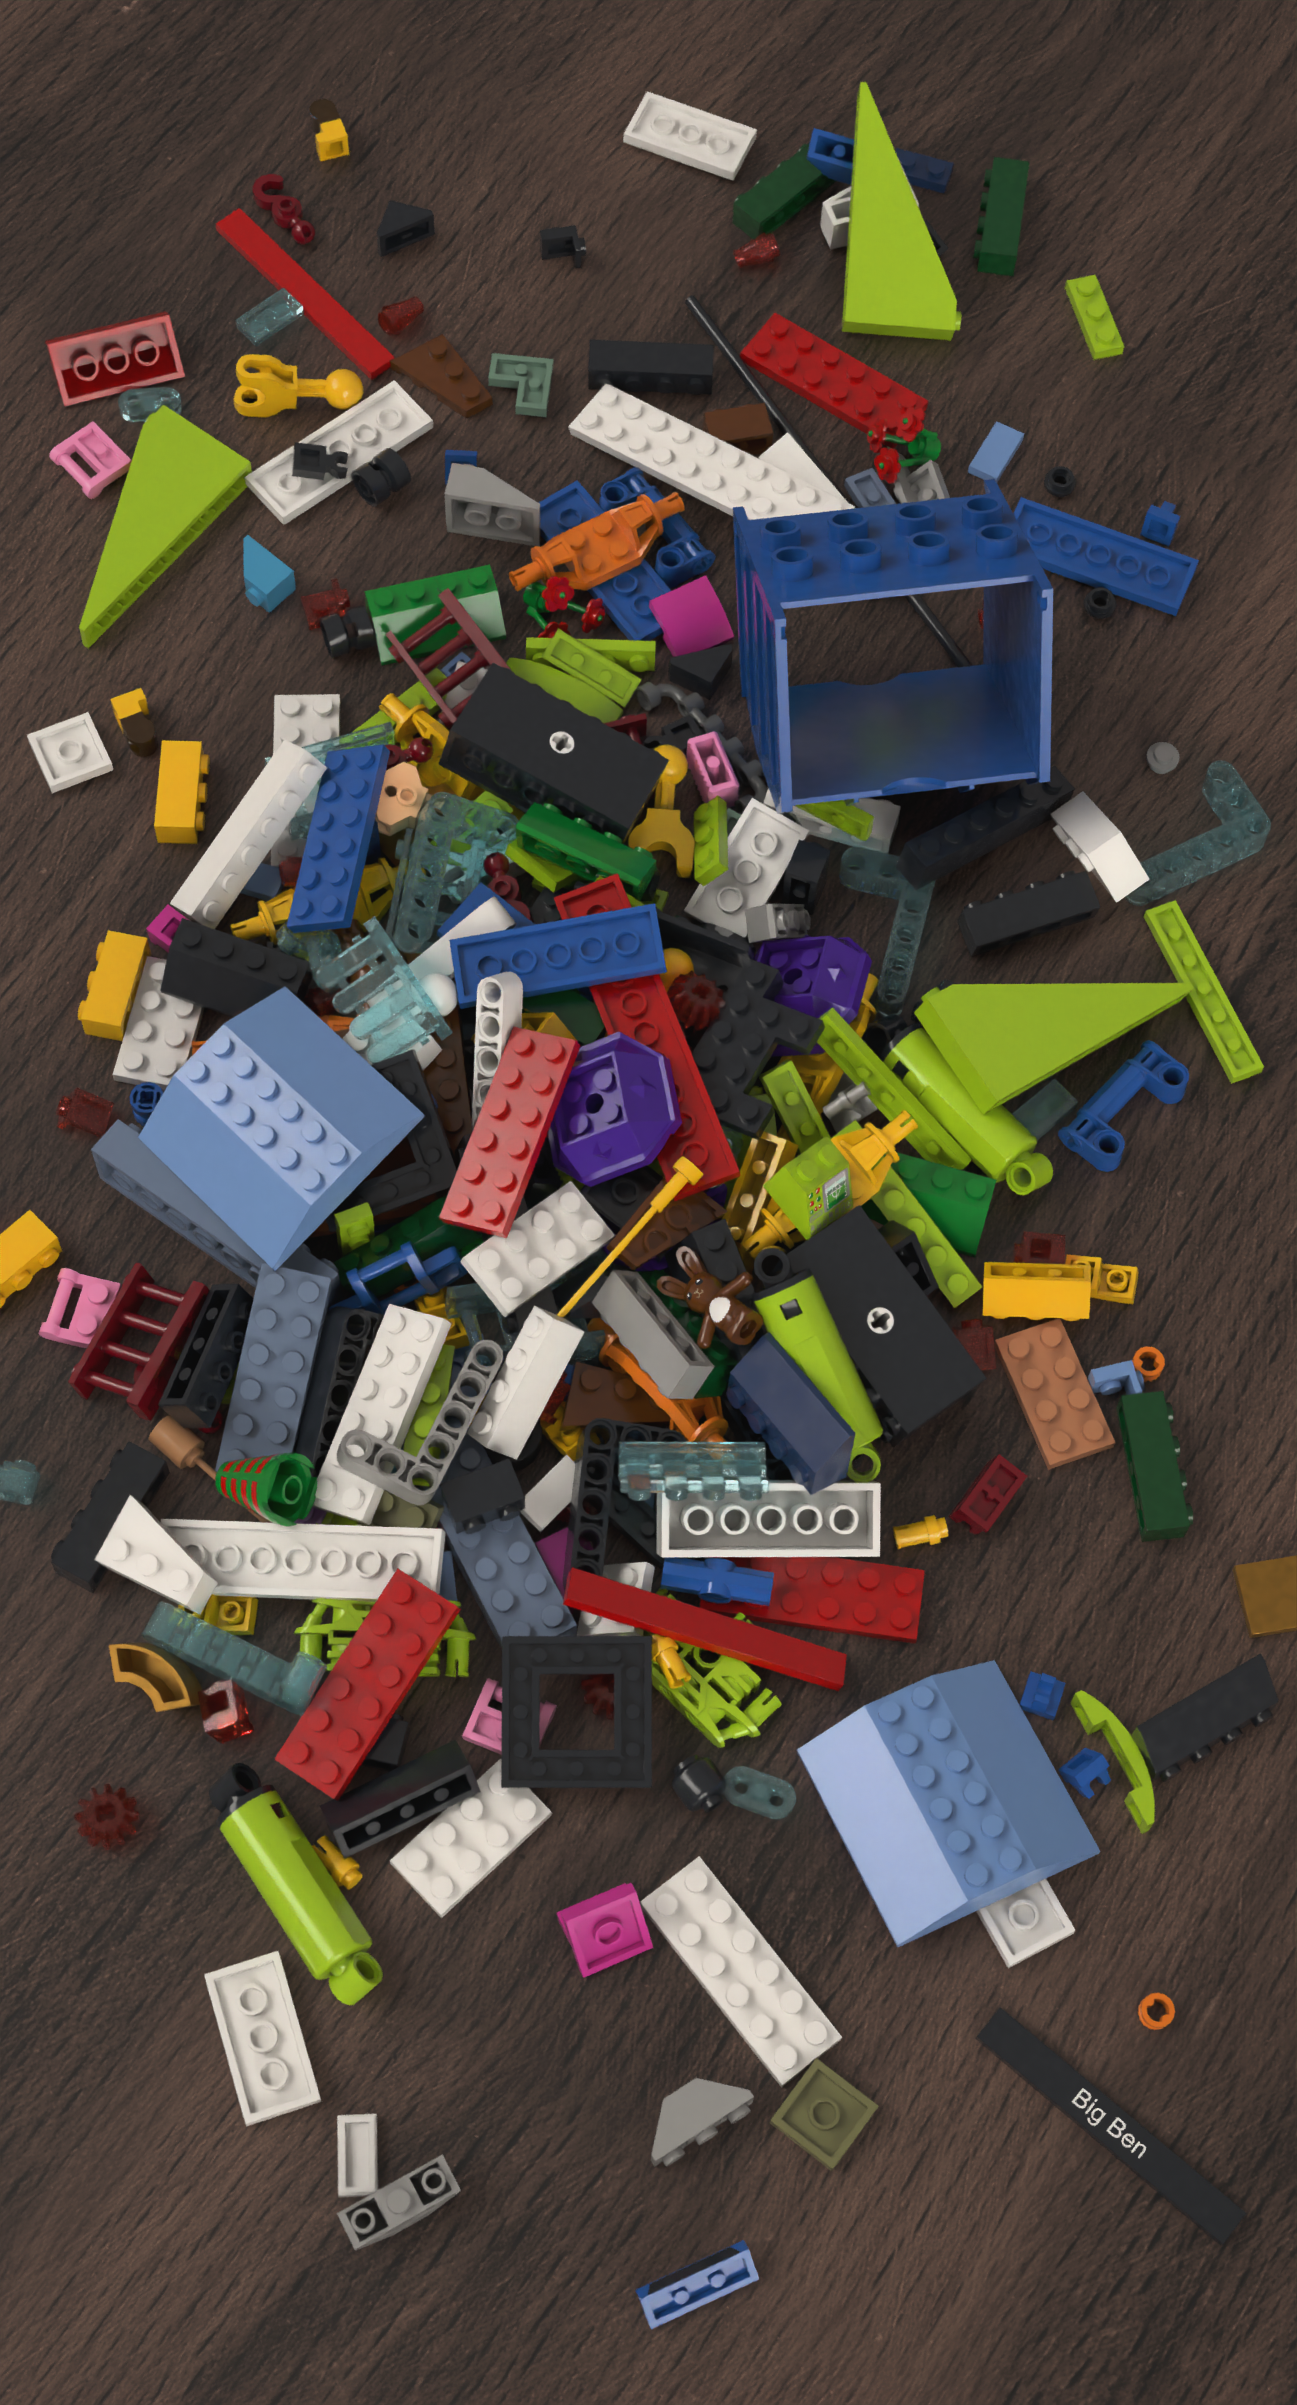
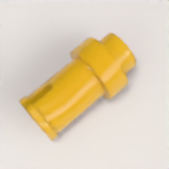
M935 1515L924 1517V1521L893 1526L897 1549L929 1542V1545L941 1543V1538L949 1537L945 1518L936 1519Z
M654 1634L652 1635V1661L658 1662L671 1689L683 1686L684 1683L681 1679L688 1682L692 1676L677 1653L679 1647L676 1641L670 1637Z
M327 1835L318 1839L316 1842L326 1853L314 1844L312 1847L326 1869L331 1873L337 1886L341 1887L344 1885L348 1890L352 1889L363 1876L358 1871L360 1865L352 1857L344 1859L341 1851L330 1841Z

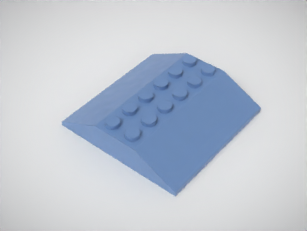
M283 987L225 1022L173 1075L138 1138L276 1271L425 1115L288 988Z
M995 1660L922 1679L863 1706L797 1749L805 1769L897 1948L1100 1854V1849Z

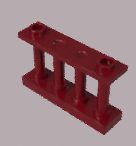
M447 588L438 595L444 604V607L440 609L441 614L401 643L391 630L386 633V636L393 644L388 648L390 653L399 664L403 661L406 662L442 710L438 717L450 731L473 693L451 710L442 697L481 668L486 670L492 663L510 668L450 589ZM457 622L461 628L457 631L458 635L416 665L409 653L449 623L452 626ZM471 645H474L478 651L474 653L475 657L435 687L425 677V675L464 646L469 648Z
M136 1262L131 1272L124 1278L119 1293L82 1358L74 1366L68 1383L81 1398L88 1400L95 1386L128 1397L126 1402L137 1416L151 1422L159 1408L158 1404L208 1295L209 1289L205 1284L194 1280L185 1294L154 1285V1279L144 1266ZM145 1297L178 1307L168 1324L136 1313ZM129 1326L161 1337L154 1352L151 1354L119 1343ZM112 1356L145 1367L136 1383L132 1384L103 1374Z

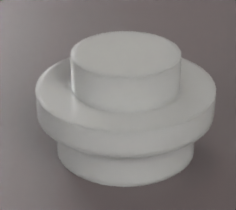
M1158 742L1148 749L1146 760L1151 770L1158 774H1166L1178 765L1179 752L1169 743Z

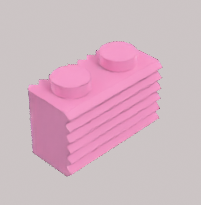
M714 731L690 738L687 742L686 759L689 764L688 768L691 769V774H693L695 785H698L697 790L700 791L702 801L707 803L716 796H719L727 802V808L735 806V801L739 797L738 790L740 785L718 733Z

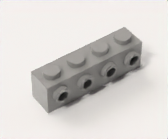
M612 1270L592 1301V1304L600 1312L601 1319L611 1326L619 1336L620 1343L631 1351L639 1361V1367L650 1375L658 1385L657 1388L663 1396L669 1399H693L715 1366L638 1272Z

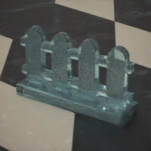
M375 916L364 923V926L370 933L368 936L362 939L360 935H357L352 939L354 942L353 946L333 959L330 955L322 959L325 965L317 970L316 980L323 988H332L337 984L342 990L333 997V1006L341 1014H348L356 1010L359 1016L350 1023V1032L358 1040H365L373 1036L376 1042L367 1050V1058L372 1064L399 1055L418 1042L424 1046L430 1042L427 1036L434 1031L441 1041L453 1033ZM384 954L387 960L379 965L376 958ZM368 964L372 970L349 985L346 978ZM401 980L404 986L396 990L392 984ZM383 990H386L389 996L366 1011L362 1004ZM418 1005L421 1012L413 1016L410 1010ZM403 1016L406 1021L387 1035H382L380 1032L382 1028Z
M619 1442L618 1480L620 1481L621 1493H628L630 1499L637 1501L649 1499L651 1493H665L666 1498L673 1501L685 1500L688 1497V1493H702L703 1498L710 1501L724 1499L725 1493H739L740 1498L747 1501L760 1500L762 1493H769V1481H765L767 1473L765 1442Z

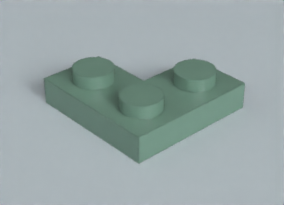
M492 353L488 377L489 386L518 389L515 406L516 414L547 417L554 359Z

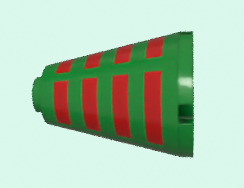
M291 1452L226 1461L218 1469L215 1480L216 1488L222 1496L277 1525L289 1527L297 1525L294 1523L297 1519L304 1520L311 1511L316 1498L317 1477L311 1476L309 1468H315L306 1456Z

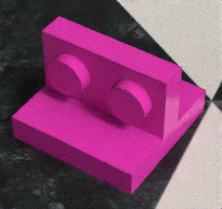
M624 1883L556 1912L559 1924L572 1947L583 1978L653 1948L637 1892L632 1883L627 1885Z

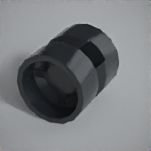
M386 448L374 456L372 464L366 462L351 474L356 490L372 507H376L388 499L391 495L390 491L398 492L411 482V474L400 455L391 448Z
M363 605L347 609L344 616L334 613L319 618L323 639L331 658L349 654L352 647L359 651L375 646L372 625ZM347 624H351L355 637L349 638L346 628Z

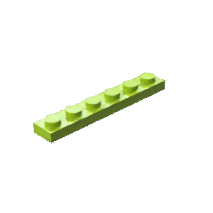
M1176 900L1146 910L1144 919L1177 982L1191 983L1194 987L1186 996V999L1231 1084L1262 1073L1264 1065Z
M832 1007L818 1019L823 1020L825 1028L817 1043L856 1085L861 1084V1082L866 1083L871 1091V1094L867 1097L890 1122L901 1114L903 1110L911 1115L900 1127H904L912 1119L915 1120L918 1128L914 1129L905 1138L917 1152L930 1162L959 1170L967 1167L972 1160L970 1156Z
M854 1120L833 1137L863 1128L857 1120ZM883 1155L882 1158L871 1168L872 1171H873V1169L882 1161V1159L884 1158V1155ZM891 1166L878 1193L871 1199L889 1222L894 1220L915 1232L940 1290L953 1307L956 1308L983 1288V1286Z

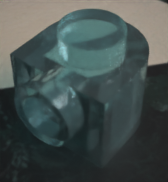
M4 1460L3 1465H0V1499L22 1505L31 1504L41 1474L35 1470L36 1466L25 1460H16L15 1463Z

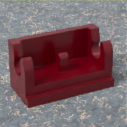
M998 1454L987 1462L948 1517L956 1523L961 1521L967 1522L971 1526L969 1532L972 1534H979L982 1531L988 1532L1027 1478V1475Z

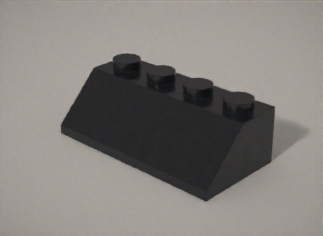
M182 918L169 947L160 991L169 996L234 1018L283 987L288 988L298 999L303 1001L313 975L310 962Z
M725 1219L690 1233L664 1255L672 1276L687 1284L691 1278L679 1265L676 1257L677 1250L683 1246L696 1251L707 1273L717 1276L722 1281L724 1287L741 1273L747 1272ZM751 1283L735 1297L749 1308L758 1312L750 1295L755 1292ZM698 1313V1314L702 1317V1319H703V1318H704V1314ZM762 1324L753 1340L746 1345L732 1343L727 1335L717 1326L714 1333L728 1347L729 1352L739 1363L760 1338L768 1332L764 1324Z
M1261 1653L1136 1727L1131 1737L1145 1761L1151 1783L1159 1778L1163 1782L1170 1780L1182 1771L1180 1765L1190 1759L1194 1764L1202 1761L1213 1752L1211 1750L1212 1746L1221 1741L1226 1746L1243 1735L1242 1728L1251 1723L1258 1727L1274 1716L1271 1711L1279 1700L1265 1659Z

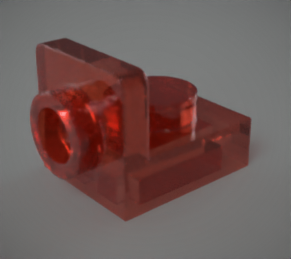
M337 578L331 579V590L301 597L302 607L310 630L320 628V617L334 613L344 616L346 608L351 607L347 589H340Z
M76 1087L67 1097L63 1095L59 1101L55 1113L60 1116L57 1127L64 1129L69 1124L101 1137L105 1133L114 1103Z
M982 1319L962 1320L961 1327L952 1328L953 1333L980 1370L996 1369L992 1326L983 1325Z

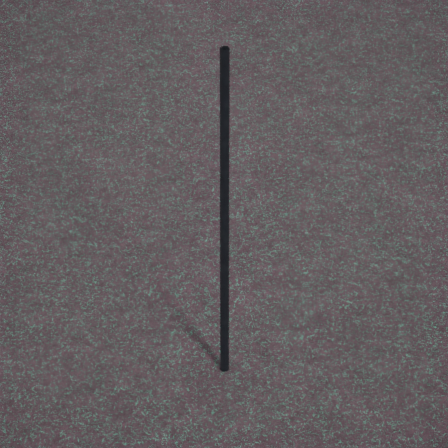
M695 296L688 297L685 301L686 306L758 402L765 403L768 415L782 434L789 433L846 501L851 504ZM919 594L905 595V598L956 666H973Z

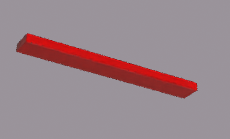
M240 208L216 223L217 232L371 380L391 367L390 361L395 359V357Z
M573 1567L568 1573L563 1605L664 1637H670L686 1644L832 1690L839 1691L844 1685L847 1654Z

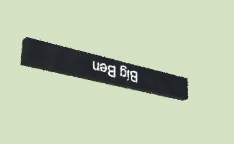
M1001 2007L976 2036L975 2039L1220 2246L1224 2244L1246 2215L1241 2208Z

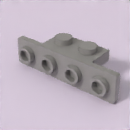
M899 453V460H905L904 456ZM932 460L911 474L908 466L901 467V471L897 473V480L894 483L893 491L901 503L950 498L939 466Z

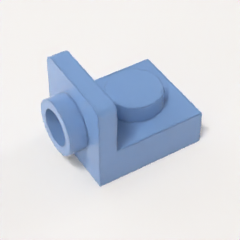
M1132 1360L1092 1369L1087 1378L1093 1393L1101 1392L1102 1395L1114 1394L1120 1391L1123 1386L1127 1395L1139 1394L1145 1390L1143 1376L1139 1370L1135 1371Z

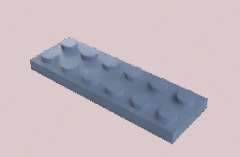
M261 1263L215 1468L216 1472L226 1461L295 1453L333 1278L281 1266L274 1271L267 1263Z

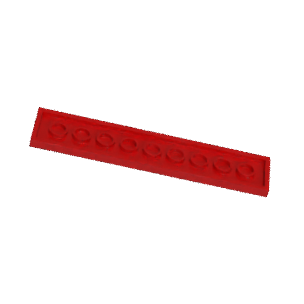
M618 873L554 897L562 920L632 908ZM655 974L588 986L608 1036L621 1032L670 1060L682 1124L673 1135L670 1134L663 1149L657 1155V1159L667 1183L677 1173L672 1166L681 1156L691 1161L703 1173V1176L694 1186L687 1182L673 1198L674 1202L740 1177L739 1168L660 975Z

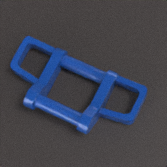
M408 1241L400 1245V1250L360 1270L354 1268L346 1272L356 1295L330 1306L329 1310L335 1306H343L356 1309L365 1308L366 1311L385 1315L389 1304L401 1307L427 1293L431 1296L467 1274L468 1271L460 1262L463 1256L456 1247L452 1246L422 1261L412 1242ZM408 1262L419 1282L379 1301L367 1287L366 1282ZM452 1264V1265L449 1266L448 1268L444 1269L443 1271H441V1272H439L438 1274H436V1275L433 1276V1273H435V1272H437V1271H439V1270H441V1269L447 1267L448 1265Z

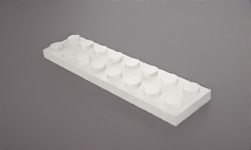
M161 1519L160 1522L218 1582L212 1592L216 1596L311 1600L324 1598L376 1602L397 1568L437 1594L440 1592L446 1533L443 1529L297 1524L287 1527L267 1522Z

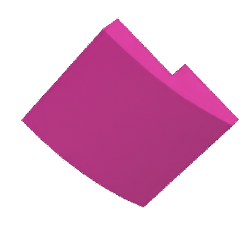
M706 575L649 602V608L664 632L663 640L673 657L718 647L734 639V634L725 611Z

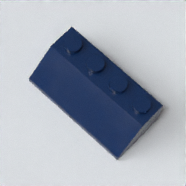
M770 1332L763 1335L730 1372L727 1397L731 1405L736 1409L739 1408L748 1419L751 1429L757 1434L760 1433L769 1444L772 1454L777 1459H781L790 1469L795 1482L803 1485L810 1495H813L847 1477L856 1433Z

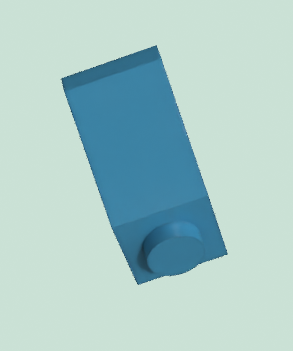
M249 535L243 538L245 595L253 605H260L270 613L296 590L294 571Z

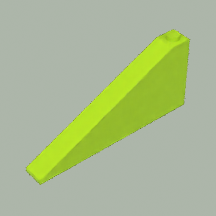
M860 82L856 105L842 332L951 341L955 330L959 331L961 325V312L956 311L957 299L867 82Z
M165 405L155 413L150 414L142 426L82 616L79 630L83 646L88 649L248 487L245 482V476L252 473L250 461Z
M1191 983L952 984L941 991L938 987H935L921 997L923 1003L914 1014L984 1115L1179 1003L1194 987Z

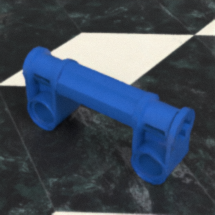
M635 467L602 486L599 506L606 512L637 502V497L642 494L647 495L653 503L665 497L659 492L657 487L651 486L645 480L643 471L639 467ZM679 513L662 520L663 534L661 536L669 545L662 547L658 551L654 569L669 588L676 587L687 579L705 572L711 567L716 558L711 550H706L699 542L700 539L697 533L692 530Z
M1145 1040L1138 1054L1133 1059H1127L1090 1100L1077 1111V1117L1068 1127H1062L1058 1131L1060 1140L1068 1149L1079 1154L1096 1169L1103 1172L1115 1170L1121 1163L1125 1141L1123 1136L1107 1125V1123L1142 1087L1166 1104L1178 1103L1185 1095L1189 1080L1188 1069L1167 1054L1158 1044ZM1172 1080L1178 1085H1170L1166 1081ZM1101 1148H1110L1114 1153H1105Z

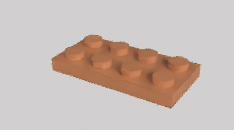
M1060 1318L995 1340L994 1347L1048 1470L1114 1447L1115 1440Z

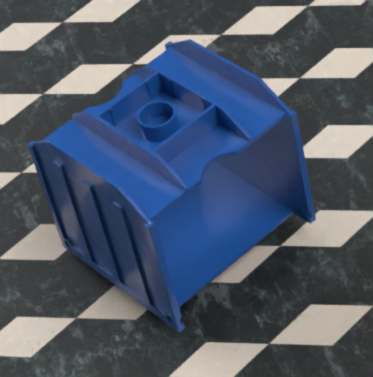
M995 479L984 480L985 494L763 519L748 520L743 506L733 507L741 695L746 697L754 746L777 814L793 811V806L844 800L846 806L858 803L860 798L955 787L958 788L960 793L973 790L976 784L1025 779L1028 785L1050 782L1053 587ZM984 587L983 665L904 673L889 681L873 685H854L834 681L788 687L786 617L783 609Z

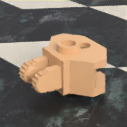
M402 762L386 770L375 820L378 822L379 832L391 836L406 827L415 829L416 825L434 832H441L444 826L442 821L422 813L423 807L438 813L448 814L451 805L443 799L428 794V788L423 787L416 766Z

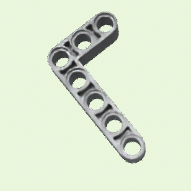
M481 1340L473 1346L416 1457L363 1430L357 1429L351 1430L343 1436L336 1454L339 1465L346 1471L411 1504L424 1505L428 1503L439 1487L502 1363L503 1351L501 1347L491 1340ZM476 1356H487L492 1361V1365L482 1366L478 1363ZM465 1385L471 1386L475 1389L477 1396L468 1397L464 1395L460 1387ZM445 1417H456L461 1422V1427H450L445 1422ZM358 1445L364 1451V1455L361 1457L352 1456L346 1450V1446ZM430 1447H439L444 1451L446 1457L436 1459L430 1455L428 1449ZM382 1461L391 1462L397 1468V1472L393 1474L385 1473L381 1470L379 1463ZM415 1478L425 1479L430 1489L418 1490L413 1485L412 1480Z

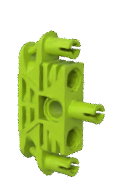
M659 1588L655 1593L676 1600L671 1593L668 1596L666 1595L668 1592L666 1589ZM739 1612L734 1619L745 1622L746 1616ZM749 1619L746 1621V1623L752 1624ZM644 1630L643 1636H652L655 1633ZM675 1640L679 1647L677 1653L692 1676L688 1682L681 1679L684 1685L675 1689L669 1687V1683L658 1662L652 1661V1685L718 1748L725 1747L724 1740L730 1738L736 1739L746 1735L752 1738L760 1736L758 1727L777 1708L782 1706L778 1697L775 1695L772 1698L770 1695L773 1692L765 1688L743 1711L739 1709L742 1700L746 1702L750 1698L751 1691L755 1693L760 1688L761 1682L760 1677L743 1661L716 1653L719 1657L718 1661L705 1663L701 1660L700 1654L708 1650ZM691 1658L693 1668L687 1663ZM722 1718L731 1723L728 1728L718 1730L716 1724Z
M324 1598L313 1599L312 1602L317 1604L316 1607L308 1615L303 1626L296 1628L294 1635L300 1636L298 1672L309 1673V1664L312 1673L322 1672V1637H328V1645L331 1647V1651H327V1658L330 1660V1664H327L326 1671L330 1673L352 1639L337 1637V1633L355 1634L375 1602ZM448 1600L459 1608L462 1606L459 1601ZM327 1607L332 1608V1623L321 1624L322 1616ZM458 1613L450 1626L451 1629H448L442 1640H447L445 1676L456 1677V1663L458 1662V1676L469 1677V1641L477 1639L475 1634L468 1631L463 1618ZM441 1641L418 1677H440V1670L437 1664H440L441 1659L438 1655V1651L441 1650Z

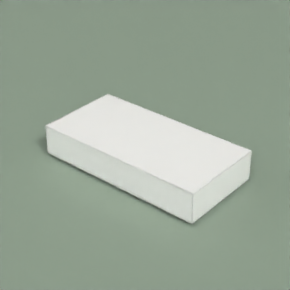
M567 1455L524 1496L525 1509L521 1510V1513L540 1532L571 1502L575 1463Z
M377 2114L337 2115L339 2198L369 2196L378 2191Z

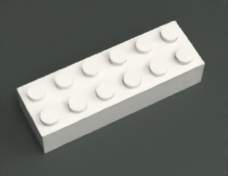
M657 1480L656 1554L661 1557H880L881 1483L873 1480L871 1482L839 1480L810 1495L805 1487L796 1483L795 1480Z

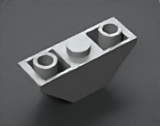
M766 904L745 909L749 943L802 938L808 935L807 930L810 929V916L808 911L804 910V904Z
M695 2078L664 2098L651 2154V2162L654 2167L661 2162L666 2167L673 2164L686 2154L683 2148L696 2140L698 2145H701L718 2133L716 2126L727 2119L733 2124L750 2113L751 2110L748 2105L752 2104L754 2099L751 2091Z
M440 2155L338 2212L337 2215L354 2249L358 2250L393 2236L427 2217L461 2190L443 2155Z

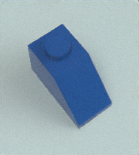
M813 128L806 159L826 177L851 184L854 139Z

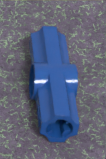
M665 1557L660 1589L697 1594L702 1600L712 1603H729L731 1600L769 1606L774 1573L736 1567V1564L732 1561L722 1558H707L704 1561L679 1557Z

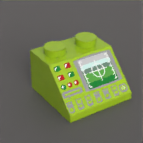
M825 1136L784 1165L763 1185L806 1240L825 1229L853 1208L849 1162L828 1136Z

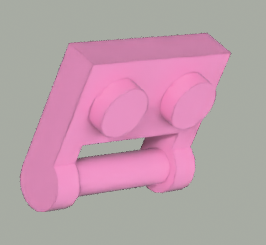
M94 421L55 446L49 455L56 465H61L82 486L83 493L89 499L99 496L103 488L127 473L132 461ZM77 452L97 474L91 478L70 455Z
M62 1268L57 1278L58 1282H60L47 1321L41 1324L39 1335L52 1341L87 1349L119 1293L121 1284L79 1274L72 1269ZM72 1288L82 1289L69 1329L61 1328L60 1324Z
M488 1678L462 1737L463 1740L502 1754V1712L489 1707L492 1700L502 1703V1687L498 1686V1681ZM548 1701L545 1704L540 1703L539 1747L557 1705Z

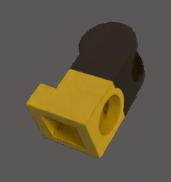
M328 99L314 101L310 106L312 130L316 133V147L320 161L348 155V135L335 104Z
M139 688L112 698L111 703L114 716L133 754L140 757L152 755L157 750L158 741L153 723L145 719L144 716L149 714V710L142 689Z

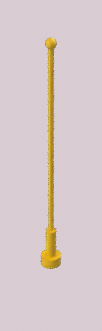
M681 1156L672 1166L677 1173L650 1202L652 1207L559 1311L558 1316L565 1317L657 1211L661 1213L687 1182L693 1186L703 1176V1173L691 1161ZM486 1396L483 1398V1400H482V1402H481V1404H480V1406H479V1408H478L476 1414L478 1413V1411H479V1409H480L482 1403L484 1402Z

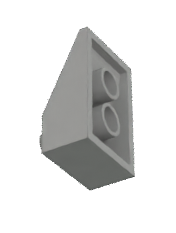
M452 463L444 494L447 532L540 547L541 525L540 504L484 468L475 467L471 464Z

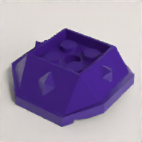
M805 935L802 938L763 941L755 956V961L780 971L784 985L774 998V1002L815 1018H819L833 1007L848 1025L857 1016L872 960L867 952L850 937H811ZM816 1042L810 1054H824L826 1051ZM778 1044L771 1057L806 1054Z
M621 1032L580 1047L548 1130L554 1167L591 1187L651 1164L663 1149L670 1134L673 1135L682 1124L670 1060Z

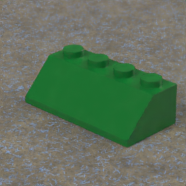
M490 564L365 591L366 610L372 625L381 665L397 662L388 650L393 644L386 636V633L391 630L400 643L442 613L440 609L444 607V604L438 595L447 588L450 589L489 642L506 639L498 590ZM457 622L452 626L449 623L409 653L410 657L415 659L433 654L458 635L457 631L461 629Z
M534 802L518 821L515 831L519 848L592 883L600 875L606 878L618 873L625 892L638 901L641 900L656 871V860L652 858L653 855L649 851L641 847L632 849L623 845L622 839L612 833L605 832L604 835L592 830V825L583 819L574 818V820H571L561 815L562 811L551 804L544 803L542 806Z
M897 1152L900 1160L896 1163L892 1162L891 1166L956 1252L975 1257L997 1180ZM869 1199L861 1206L870 1219L882 1225L889 1222L872 1199Z

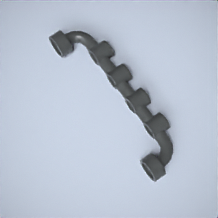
M646 682L636 688L637 700L645 710L650 711L661 704V697L667 696L677 703L683 717L689 714L692 716L703 735L714 731L718 733L729 762L737 771L740 781L745 786L749 785L755 792L754 797L746 794L735 801L737 813L741 814L751 798L763 804L767 794V787L761 779L764 773L760 762L754 759L747 763L741 757L744 754V747L737 737H733L728 741L721 734L724 731L722 720L715 714L707 718L701 712L705 705L698 693L694 692L687 696L684 691L675 685H654L651 682Z

